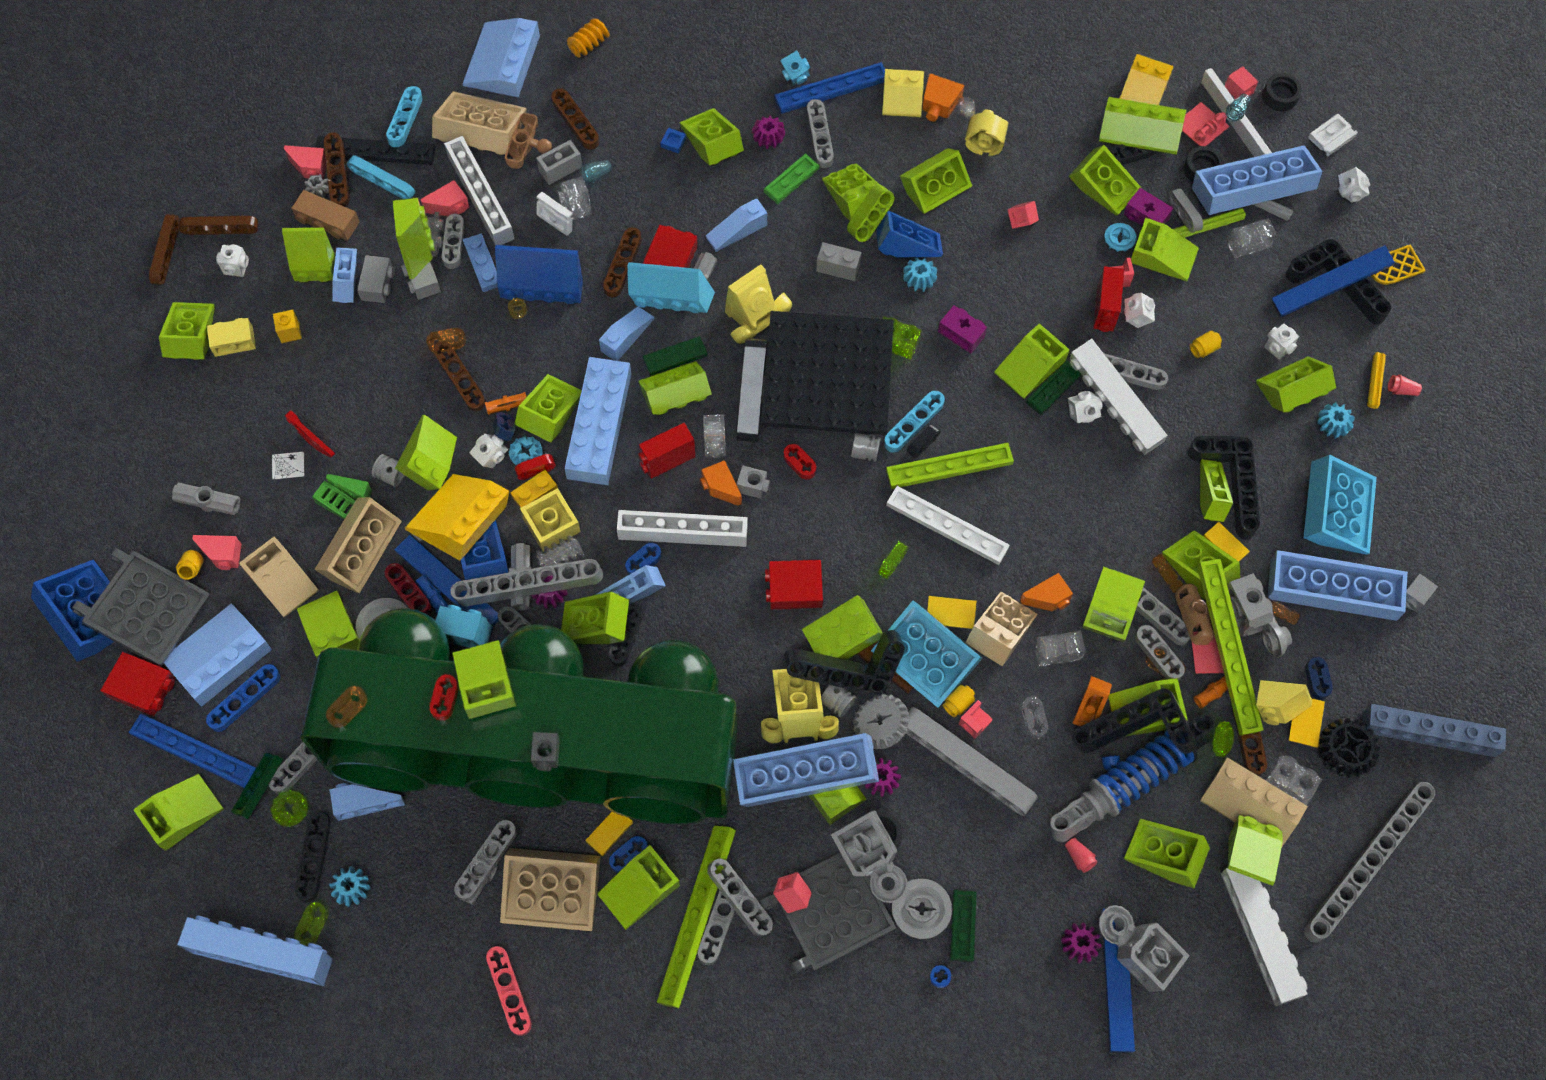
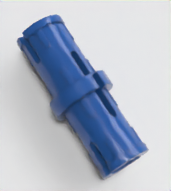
M426 575L416 580V585L427 597L437 613L440 606L448 607V604L441 596V591L433 586Z

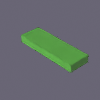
M804 154L765 187L764 193L779 204L819 170V165L807 154Z

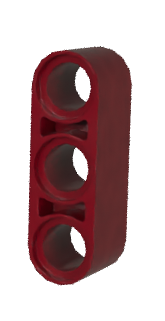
M397 563L388 565L385 569V577L408 609L414 610L420 605H426L421 612L431 616L432 607L427 597L405 569ZM394 574H401L399 578L392 579V576ZM413 589L411 594L404 595L406 590Z

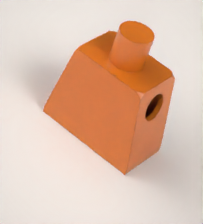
M930 73L922 107L927 112L926 118L932 122L937 121L938 116L948 118L963 97L964 85Z

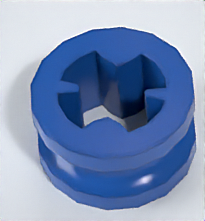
M943 965L935 966L930 974L931 983L938 988L946 987L951 981L950 970ZM940 970L945 972L944 976L947 975V980L943 979L941 983L936 981L937 977L934 978V974H938Z

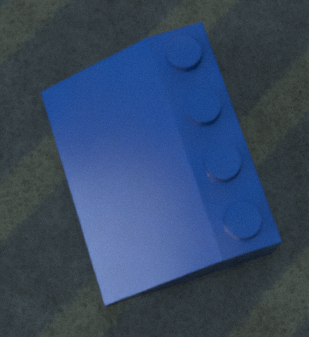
M495 245L497 285L500 298L507 300L524 299L526 301L542 300L549 303L554 301L567 304L581 303L583 278L577 250Z
M94 560L33 582L31 599L77 662L99 653L114 642L82 624L84 617L73 612L74 609H72L77 601L92 608L110 583Z

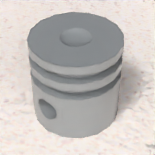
M856 433L851 457L863 460L868 458V461L874 459L873 462H876L881 438L875 439V436L870 438V435Z
M381 454L376 459L372 468V477L394 487L401 484L405 475L395 469L398 460L385 454Z
M829 685L822 694L821 700L823 705L831 711L834 710V713L838 714L841 718L853 705L856 696H852V693L848 692L845 688Z

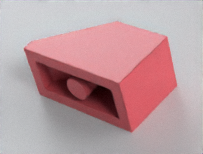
M284 147L288 160L304 178L309 179L311 175L321 174L324 180L326 172L324 148Z
M455 180L420 199L422 206L424 205L425 213L449 216L451 214H462L466 209L470 208L467 196Z
M193 535V541L218 569L230 570L231 568H238L242 544L236 536Z

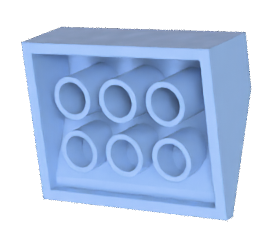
M522 18L485 22L464 78L463 86L519 97L540 37L538 22Z
M231 603L174 648L164 664L202 707L272 649Z

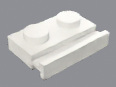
M1337 114L1311 132L1308 138L1329 156L1356 137L1358 132L1351 129L1352 126Z
M541 192L537 195V216L566 236L572 232V212Z

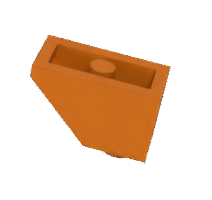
M725 460L701 470L702 478L699 479L703 490H708L710 496L737 506L742 504V495Z
M1057 573L1024 592L1020 602L1022 605L1048 611H1054L1057 608L1062 610L1071 603L1070 600L1073 592L1061 575Z
M1091 676L1072 724L1082 726L1100 718L1112 684Z

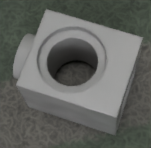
M742 465L737 482L740 493L761 499L763 492H767L770 480H767V472ZM755 480L759 483L757 485H751L749 482Z
M1419 574L1407 588L1406 607L1418 612L1438 586Z

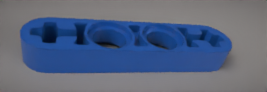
M270 664L261 667L207 715V725L216 732H221L229 727L280 681L281 676L278 669ZM269 672L272 673L274 677L272 679H269L265 674ZM260 679L265 686L262 687L257 680ZM252 685L258 686V691L255 695H247L248 687ZM235 700L240 701L241 706L238 710L231 711L229 709L231 702ZM224 709L230 715L229 717H227L226 714H224ZM218 717L222 721L221 724L215 723L214 718Z

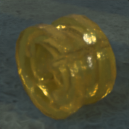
M514 298L508 303L511 317L520 319L526 315L527 308L524 300ZM517 306V308H519V306H521V310L518 311L516 309V311H514V307Z

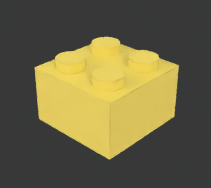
M558 488L520 508L523 520L543 552L580 533L579 523Z

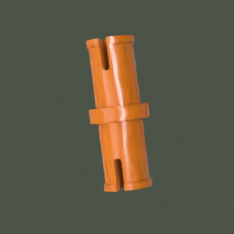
M523 392L509 397L504 395L501 399L485 402L488 415L504 410L508 412L511 411L510 409L518 407L525 400L526 393Z
M1225 676L1215 683H1210L1208 688L1193 697L1195 704L1202 709L1211 701L1220 699L1223 693L1228 690Z

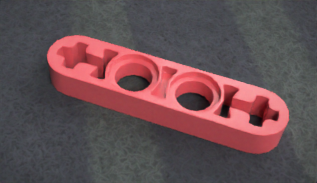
M493 947L487 952L486 959L509 1028L515 1035H526L531 1029V1020L509 956L502 947ZM498 952L500 955H504V957L500 958L502 966L508 965V968L500 969L495 973L494 970L499 969L496 961H491V959L495 957L494 953ZM507 973L511 975L512 980L509 985L501 986L498 980L502 974ZM514 995L519 998V1004L511 1009L507 1007L506 1000ZM523 1009V1013H519L522 1021L527 1023L523 1025L524 1029L520 1031L518 1027L514 1028V1025L517 1024L515 1015L510 1018L509 1014L517 1013Z

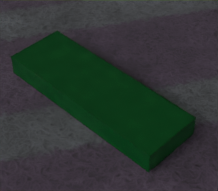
M698 336L644 355L643 360L649 375L652 376L708 356L701 337Z
M1066 360L1026 400V404L1042 416L1082 374L1079 370H1074L1070 362Z
M270 753L263 755L231 813L249 819L281 764L282 758Z
M953 890L950 961L974 962L977 892Z

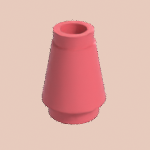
M1400 374L1397 376L1393 375L1388 383V391L1395 395L1418 396L1422 389L1421 384Z
M1076 838L1066 843L1065 847L1078 870L1081 869L1085 873L1097 864L1096 855Z

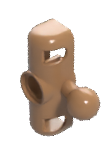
M522 113L519 116L505 153L506 163L513 169H520L523 166L524 160L532 147L537 148L541 154L552 150V144L549 140L533 139L538 127L536 115ZM520 121L525 126L524 129L519 128ZM508 153L511 157H513L512 160L507 158Z
M1190 583L1184 584L1175 593L1182 619L1193 644L1208 645L1214 638V631L1211 627L1207 603L1202 601L1197 586ZM1180 593L1188 594L1182 599L1179 597ZM1200 626L1202 631L1193 635V628L1197 629Z

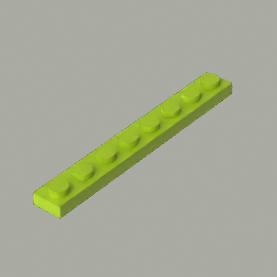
M1221 559L1199 562L1197 566L1239 735L1264 731L1259 710L1256 706L1257 702Z
M713 827L657 999V1003L674 1008L680 1007L718 888L709 877L707 868L716 859L727 860L736 832L731 827ZM716 866L717 869L714 872L722 874L723 866Z

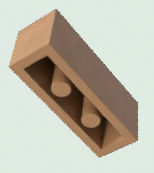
M306 190L302 191L292 206V211L298 222L302 224L307 223L314 228H324L325 232L330 233L337 239L342 238L348 241L360 223L355 211Z

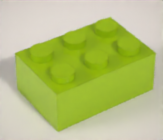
M858 595L802 629L815 653L845 660L880 640L883 634L865 601Z

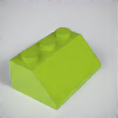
M949 148L900 175L907 195L923 214L972 187L959 150Z
M1309 356L1256 380L1257 385L1270 405L1282 412H1290L1295 407L1307 404L1312 399L1327 395L1329 391L1336 389L1332 366Z
M696 361L638 381L648 408L653 415L664 414L668 412V409L674 407L682 408L691 401H702L707 396L712 395L706 373Z
M857 786L808 795L829 825L867 800Z

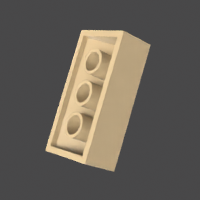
M370 497L357 498L315 570L330 581L360 593L402 521Z
M1228 757L1219 767L1200 800L1233 822H1236L1238 815H1241L1243 817L1250 816L1265 825L1271 824L1278 827L1279 830L1283 831L1282 846L1294 831L1308 807Z

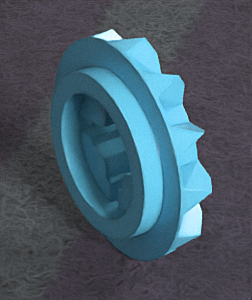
M1124 223L1110 225L1104 235L1105 243L1109 245V249L1113 248L1116 252H1126L1128 249H1132L1137 239L1134 229ZM1122 233V241L1119 243L1118 236Z
M524 435L522 438H516L513 444H510L509 456L515 465L543 454L540 441H537L534 437ZM522 446L526 449L530 448V457L528 454L526 455V453H522Z

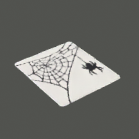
M304 452L272 455L273 479L304 476Z

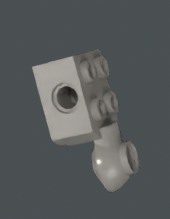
M1254 573L1231 581L1227 587L1240 636H1249L1263 631L1262 640L1266 649L1275 657H1281L1286 652L1288 645L1292 644V637L1285 626L1279 627L1273 616L1272 603L1268 598L1266 599L1263 593L1261 581L1256 579Z
M876 811L869 812L831 834L853 876H871L870 888L877 899L882 902L892 903L904 896L908 881L905 873L892 863L898 851ZM886 877H891L894 880L895 886L893 889L885 886L884 880Z
M1114 905L1108 907L1099 918V929L1104 939L1118 946L1117 960L1149 992L1164 991L1190 956L1158 923L1143 924L1135 927L1132 916L1122 906ZM1113 921L1115 922V925H1116L1115 930H1114V928H1113V926H1112V922H1113Z

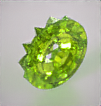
M1224 721L1218 724L1213 735V751L1218 757H1225L1232 749L1234 742L1232 725Z
M288 790L287 792L279 793V796L273 800L272 807L270 808L272 818L278 824L287 827L300 823L308 810L305 797L298 791ZM285 801L290 805L294 804V806H292L293 815L288 811L283 812V810L286 808L284 803Z

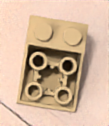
M275 536L239 563L245 573L283 617H286L319 591Z
M1000 592L974 625L965 643L1003 666L1038 614L1010 596Z

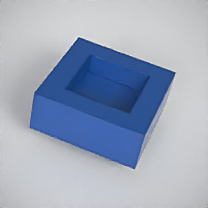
M668 128L660 143L661 148L679 154L686 140V134Z

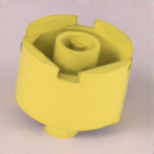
M983 110L982 113L973 115L969 120L965 136L966 147L979 155H982L983 152L989 153L988 156L999 154L1004 146L1008 122L995 115L991 110Z

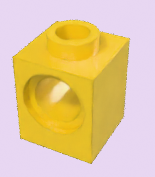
M294 310L273 314L275 330L281 343L302 339L299 321Z

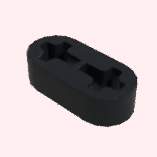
M934 424L929 425L911 442L906 451L914 458L918 457L938 438L941 430Z

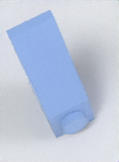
M756 198L735 210L706 235V238L717 252L767 226V212Z
M336 248L333 273V301L341 303L354 302L357 249Z
M636 307L611 325L599 339L601 352L614 361H618L654 320V316L640 307Z
M645 565L597 594L613 592L629 599V604L662 589L665 587V583L657 567Z
M342 783L336 785V788L329 789L333 815L338 821L405 805V800L401 795L354 784Z

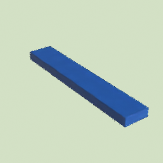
M880 62L775 94L774 99L781 114L805 107L814 99L825 101L884 83L885 67Z
M1385 245L1273 297L1272 302L1280 317H1283L1395 264V261Z
M411 535L394 549L422 576L426 575L433 586L439 589L455 606L460 607L461 611L468 612L469 609L479 611L483 617L488 619L487 621L492 626L499 621L498 613L487 603L471 606L459 605L451 595V588L456 582L461 580ZM467 590L462 591L459 597H464Z
M141 713L129 731L130 735L242 788H245L256 769L241 760Z
M1113 921V922H1112V926H1113V928H1114V930H1115L1116 925H1115V922ZM1103 937L1110 1052H1135L1130 972L1117 960L1118 946L1110 943Z

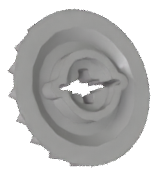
M380 598L368 603L360 611L356 621L358 638L360 639L365 628L377 616L390 610L408 609V607L401 601L393 598Z
M885 694L881 696L874 695L873 698L866 699L863 705H859V710L855 712V720H853V730L856 735L864 733L870 735L873 749L888 748L899 742L905 735L909 726V712L899 698ZM882 716L884 719L882 721V725H879L877 723V721L879 720L878 717Z
M914 879L908 881L904 896L900 900L892 902V916L896 925L902 932L919 940L938 936L945 930L951 919L952 904L949 895L942 886L932 880ZM920 903H923L924 907L928 908L929 911L919 915V911L912 908L919 907Z

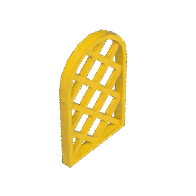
M1410 244L1390 251L1391 255L1394 254V261L1401 264L1400 269L1391 266L1388 267L1387 274L1380 271L1376 275H1371V277L1380 284L1388 285L1419 275L1426 270ZM1397 254L1404 256L1403 261L1396 259ZM1406 258L1413 259V264L1405 263ZM1404 265L1411 268L1409 273L1402 270ZM1391 270L1399 272L1397 277L1390 275ZM1379 274L1386 277L1385 281L1378 278Z

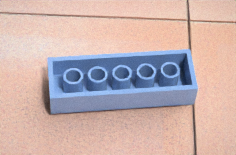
M1300 146L1198 170L1195 173L1192 189L1208 215L1315 190L1318 188L1323 171L1307 148Z
M589 357L565 464L567 479L603 485L609 484L631 379L630 363Z
M1279 550L1276 551L1270 560L1267 596L1269 600L1397 621L1405 613L1407 572Z
M867 733L733 759L740 805L745 807L879 782L872 738Z
M196 916L195 919L187 917L178 942V946L191 954L324 986L332 962V958L327 955V951L319 945L308 943L306 947L300 944L298 940L286 938L283 941L277 938V935L263 932L261 936L255 933L253 929L241 927L239 930L232 927V924L219 921L217 925L214 922H210V919L202 916Z

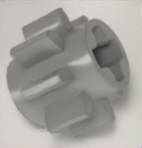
M321 174L311 175L308 181L304 182L306 185L305 190L322 198L329 193L328 179L323 180Z

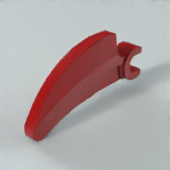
M290 410L285 415L286 421L296 428L307 443L330 458L335 455L324 442L300 422V419L293 411Z

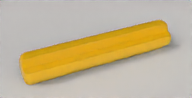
M1376 352L1373 356L1367 406L1373 409H1377L1380 406L1386 356L1380 352Z

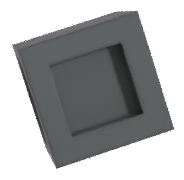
M533 732L531 753L533 767H537L541 771H550L551 768H558L560 745L558 733ZM544 748L552 750L550 755L546 757L540 756L539 753Z

